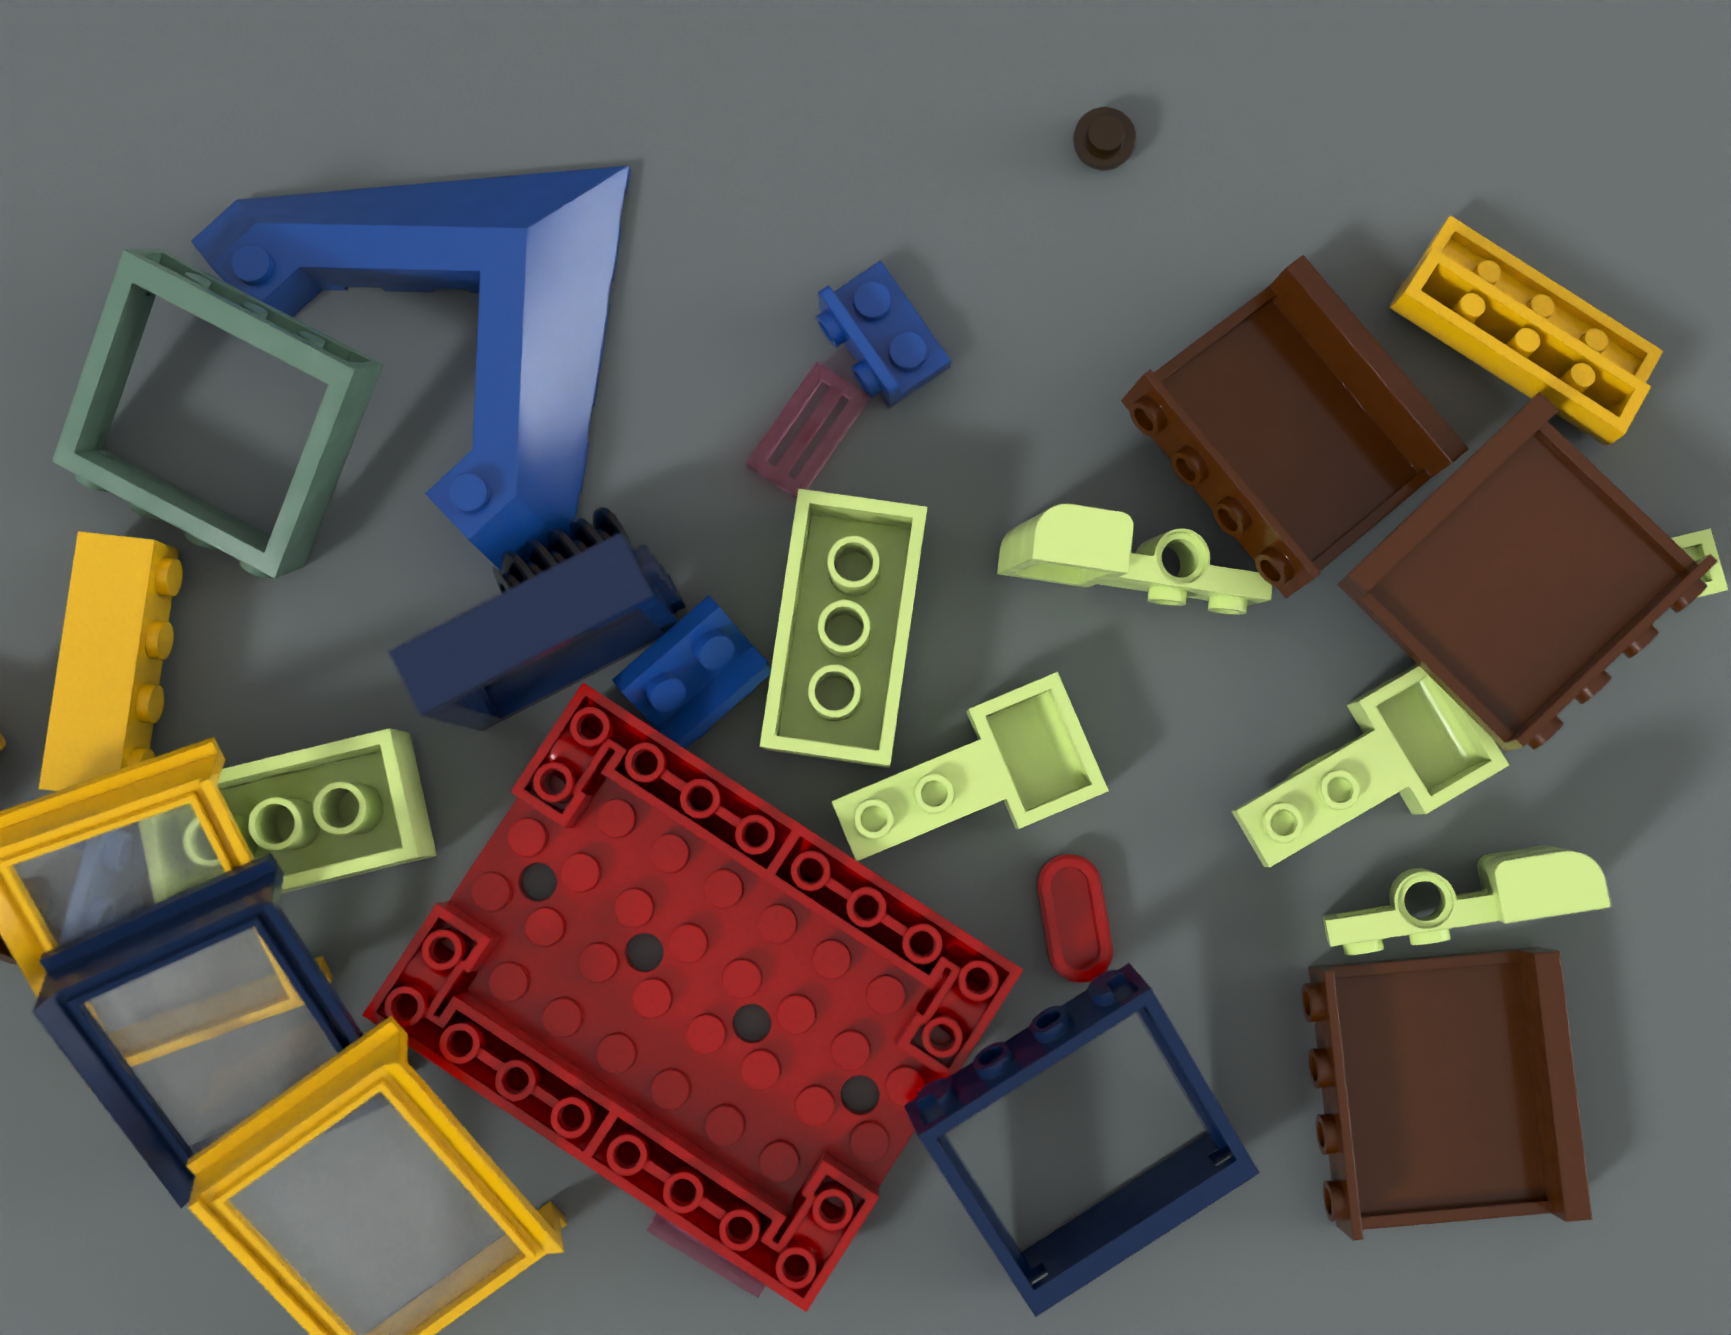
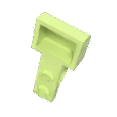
M1074 504L1056 505L1013 527L1005 535L1000 546L997 571L999 575L1086 588L1099 584L1148 592L1147 601L1155 604L1183 606L1186 605L1187 598L1208 601V611L1242 615L1247 613V606L1270 601L1273 585L1265 581L1259 572L1210 565V551L1205 540L1199 534L1189 529H1174L1148 539L1138 547L1135 553H1131L1134 525L1132 518L1124 512ZM1165 546L1174 550L1179 557L1180 570L1176 577L1169 574L1163 566L1162 552Z
M1415 664L1346 704L1363 732L1361 736L1305 764L1291 773L1287 779L1231 812L1263 866L1270 868L1398 792L1412 815L1428 814L1508 767L1509 764L1496 742L1418 664Z
M1053 673L969 708L966 713L977 736V741L831 801L855 860H862L1004 800L1015 829H1020L1108 792L1107 785L1059 673Z
M1544 845L1487 854L1481 857L1478 861L1477 869L1482 891L1455 894L1451 884L1442 876L1427 869L1413 868L1402 872L1393 881L1389 892L1390 905L1323 915V921L1330 947L1343 945L1344 955H1359L1383 950L1382 939L1409 935L1411 945L1438 943L1451 939L1450 928L1495 921L1512 923L1609 908L1611 904L1605 876L1593 859L1579 852ZM1417 882H1432L1437 887L1440 895L1437 909L1424 917H1416L1409 914L1404 903L1407 890Z

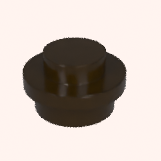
M1110 107L1095 108L1084 114L1077 123L1073 136L1074 149L1080 160L1087 166L1097 170H1111L1124 164L1131 156L1136 143V132L1131 120L1123 112Z

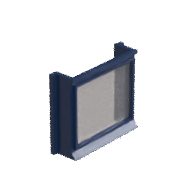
M271 853L41 954L39 960L46 970V975L33 1014L181 1209L190 1201L195 1175L187 1167L189 1158L363 1036V1033L279 906L284 873ZM380 1091L320 1135L391 1103Z

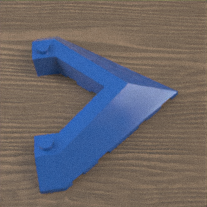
M629 166L237 199L191 240L209 266L226 283L291 317H294L322 290L347 291V287L382 288L384 291L434 292V289H465L471 293H479L472 450L425 494L501 572V556L504 552L508 550L514 551L525 561L524 546L526 542L532 539L537 540L548 550L547 535L549 531L561 529L570 537V524L572 520L576 519L579 494L583 490L589 443L587 441L592 408L595 407L610 310L608 301L611 281H614L622 230L620 222L624 195L627 193L630 177Z

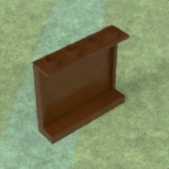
M1304 255L1287 266L1266 289L1154 373L1150 369L1143 374L1121 400L1129 410L1135 426L1145 435L1151 436L1171 460L1176 475L1184 483L1192 486L1212 509L1218 525L1226 533L1238 540L1255 561L1256 568L1262 578L1269 584L1277 587L1285 598H1288L1321 574L1320 571L1427 481L1469 450Z
M1540 392L1337 584L1505 751L1522 748L1527 744L1535 750L1548 741L1564 724L1557 715L1574 699L1583 704L1596 695L1612 678L1605 669L1622 653L1629 659L1644 649L1660 632L1653 623L1669 608L1678 613L1692 603L1708 586L1700 578L1718 562L1711 554L1694 561L1548 421L1559 410Z
M1528 947L1309 967L1310 983H1304L1302 986V1003L1307 1021L1309 1023L1315 1022L1317 1048L1310 1049L1309 1068L1314 1087L1322 1088L1324 1114H1319L1316 1117V1133L1322 1154H1329L1331 1180L1324 1181L1323 1199L1329 1220L1331 1222L1336 1221V1226L1355 1241L1363 1240L1362 1230L1547 1213H1551L1565 1222L1593 1220L1560 951L1541 947Z

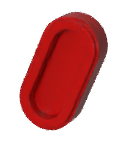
M1074 854L1055 856L1042 866L1036 880V891L1047 956L1053 969L1065 979L1077 983L1091 982L1097 976L1106 972L1113 957V944L1101 877L1096 867L1084 857Z

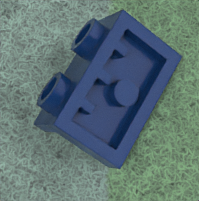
M881 260L837 290L833 291L828 285L818 292L821 313L816 315L815 318L821 330L835 348L844 343L857 363L851 366V370L862 389L871 399L880 394L887 406L891 408L950 368V358Z
M708 595L615 676L612 681L621 693L660 733L686 749L695 740L704 736L712 725L743 698L753 693L758 685L771 674L772 666L750 643L720 606Z

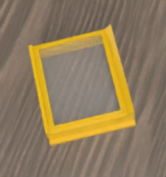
M215 737L0 811V935L37 998L46 975V970L39 962L41 954L255 860L217 785L226 759ZM254 927L84 1002L90 1013L130 1066L305 1004ZM324 957L314 958L329 983H332L333 975Z
M392 1016L385 1019L189 1158L187 1162V1167L195 1175L188 1209L310 1335H435L546 1254L564 1252L561 1229L567 1225L566 1217L552 1201L536 1210L407 1062L408 1034Z

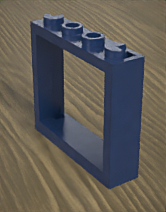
M620 532L388 652L420 716L484 731L653 644L680 621L676 612L686 608V605L670 575L666 573L662 564L658 563L654 554L651 555L646 544L635 549Z
M1130 963L1118 970H1110L1100 974L1092 980L1087 990L1062 1006H1052L1043 1010L1032 1020L1029 1027L1005 1042H996L983 1048L975 1056L972 1063L947 1079L940 1078L928 1083L918 1092L915 1099L904 1105L918 1138L1035 1317L1259 1174L1254 1162L1153 990ZM1136 1013L1207 1134L1022 1252L946 1133ZM1230 1156V1158L1224 1161L1223 1163L1219 1164L1218 1166L1215 1165L1221 1160ZM1045 1273H1048V1275H1046L1045 1277H1043L1042 1279L1033 1284L1034 1280L1041 1277Z

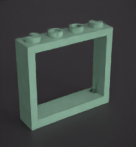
M160 248L123 249L52 462L75 473V480L83 486L97 491H109L130 502L129 507L136 514L152 520H164L185 531V538L193 544L207 549H219L240 560V566L248 573L262 578L275 579L305 567L383 364ZM156 295L328 384L271 536L104 449Z

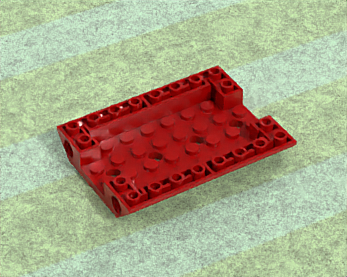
M582 683L510 791L517 799L450 900L435 904L362 1016L375 1025L392 1016L408 1034V1047L807 1312L879 1199V1186L915 1131L904 1105L915 1099L918 1092L928 1083L940 1078L947 1079L962 1068L1023 972V969L587 684ZM536 863L548 865L556 875L557 884L555 891L545 900H536L530 897L523 885L525 872ZM640 933L654 935L663 946V959L655 969H640L629 958L628 949L630 942ZM756 1004L768 1012L771 1019V1028L765 1037L758 1040H748L737 1032L734 1019L737 1010L742 1006ZM858 1075L871 1078L879 1089V1098L875 1105L864 1111H857L848 1107L841 1095L844 1083L851 1077Z

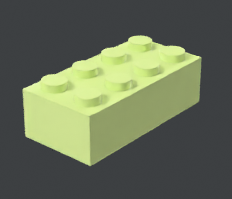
M798 488L760 747L762 749L890 768L927 507Z
M389 728L222 769L217 785L254 859L271 853L284 873L281 894L437 856L410 732ZM190 803L138 821L155 904L225 873Z

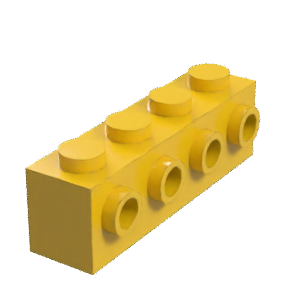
M78 531L39 789L59 791L155 757L153 750L150 749L153 724L160 719L164 708V691L162 686L159 685L162 663L169 656L174 639L173 627L169 622L172 597L178 594L183 579V568L181 561L178 559L179 549L153 539Z

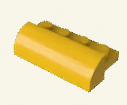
M1451 215L1440 226L1413 271L1399 287L1389 306L1390 309L1530 399L1540 392L1559 410L1555 415L1604 446L1611 445L1627 432L1651 388L1646 382L1663 353V350Z

